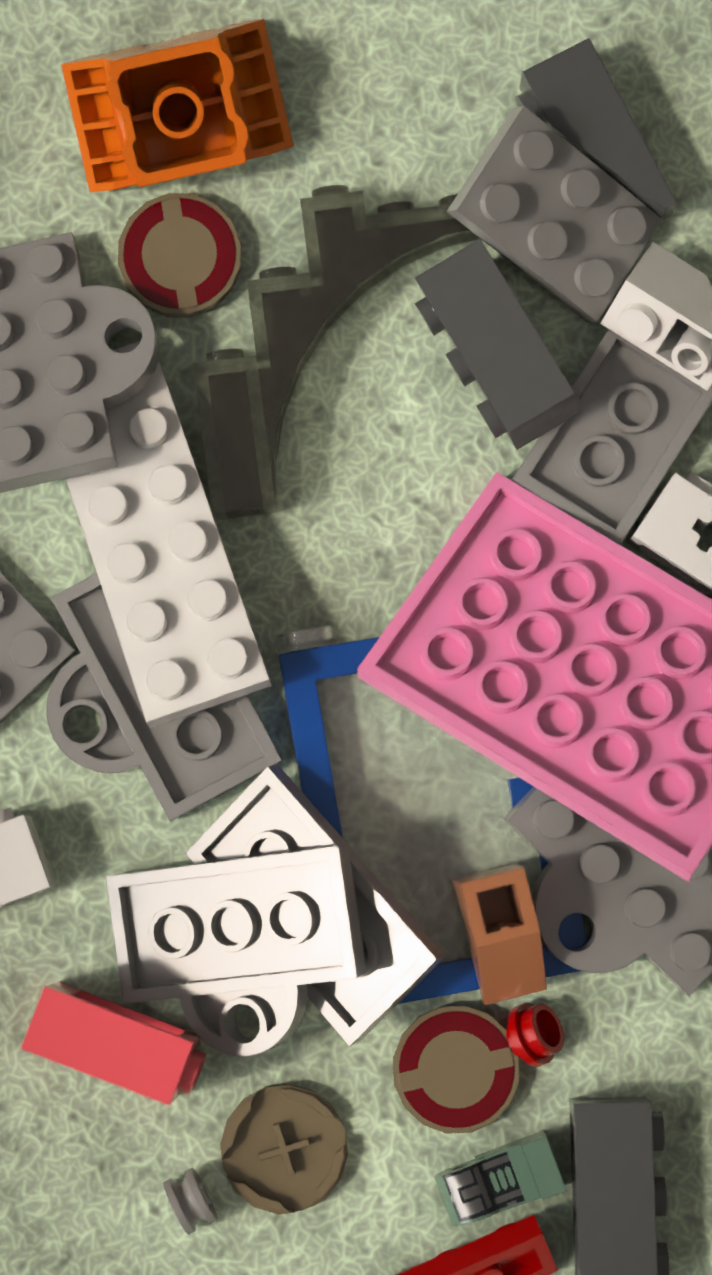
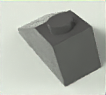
M590 38L522 71L519 86L522 93L515 96L517 107L525 106L661 217L662 221L671 217L677 202Z

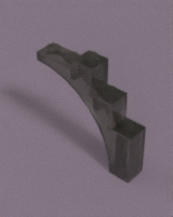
M345 185L320 187L312 191V197L300 199L309 273L297 274L294 267H275L261 271L259 273L260 279L247 281L256 355L244 357L242 349H223L206 354L207 362L193 363L211 509L215 521L277 513L276 461L284 416L301 371L327 330L362 294L399 268L443 248L480 239L447 212L457 194L441 198L439 206L414 209V203L412 202L387 203L377 208V214L366 215L363 191L349 192V187Z

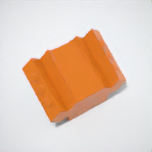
M264 19L244 21L218 29L183 35L177 39L146 46L143 44L124 48L107 54L84 57L61 64L89 192L116 190L134 185L143 187L245 164L247 163L246 160L271 155L294 146Z

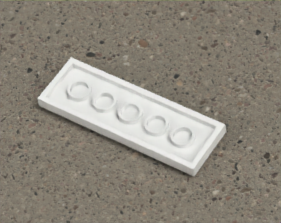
M140 341L113 351L118 353L132 351L139 345ZM158 359L156 370L144 389L126 403L108 409L118 467L66 478L145 720L150 728L272 686Z

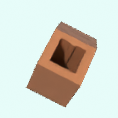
M510 864L452 879L483 1004L489 1005L547 990L541 934L525 868L517 864Z

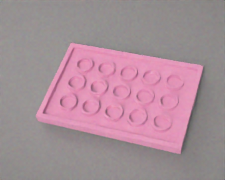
M496 472L358 667V678L689 882L712 847V599Z

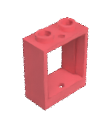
M59 981L44 986L21 1046L22 1050L169 1106L178 1097L180 1092L189 1095L191 1090H194L207 1053L196 1050L200 1040L196 1033Z

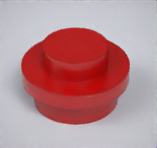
M527 1002L515 1006L510 1011L506 1037L512 1052L533 1067H540L551 1062L555 1053L561 1051L564 1045V1032L556 1013L546 1004L534 1005Z

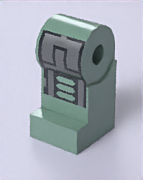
M543 1131L476 1155L475 1159L443 1170L434 1176L452 1226L469 1224L540 1198L544 1200L567 1192L547 1136Z

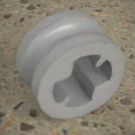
M193 1167L185 1171V1178L181 1182H174L172 1179L163 1182L171 1207L188 1235L196 1231V1224L199 1221L206 1220L211 1224L218 1220L215 1208L199 1175Z

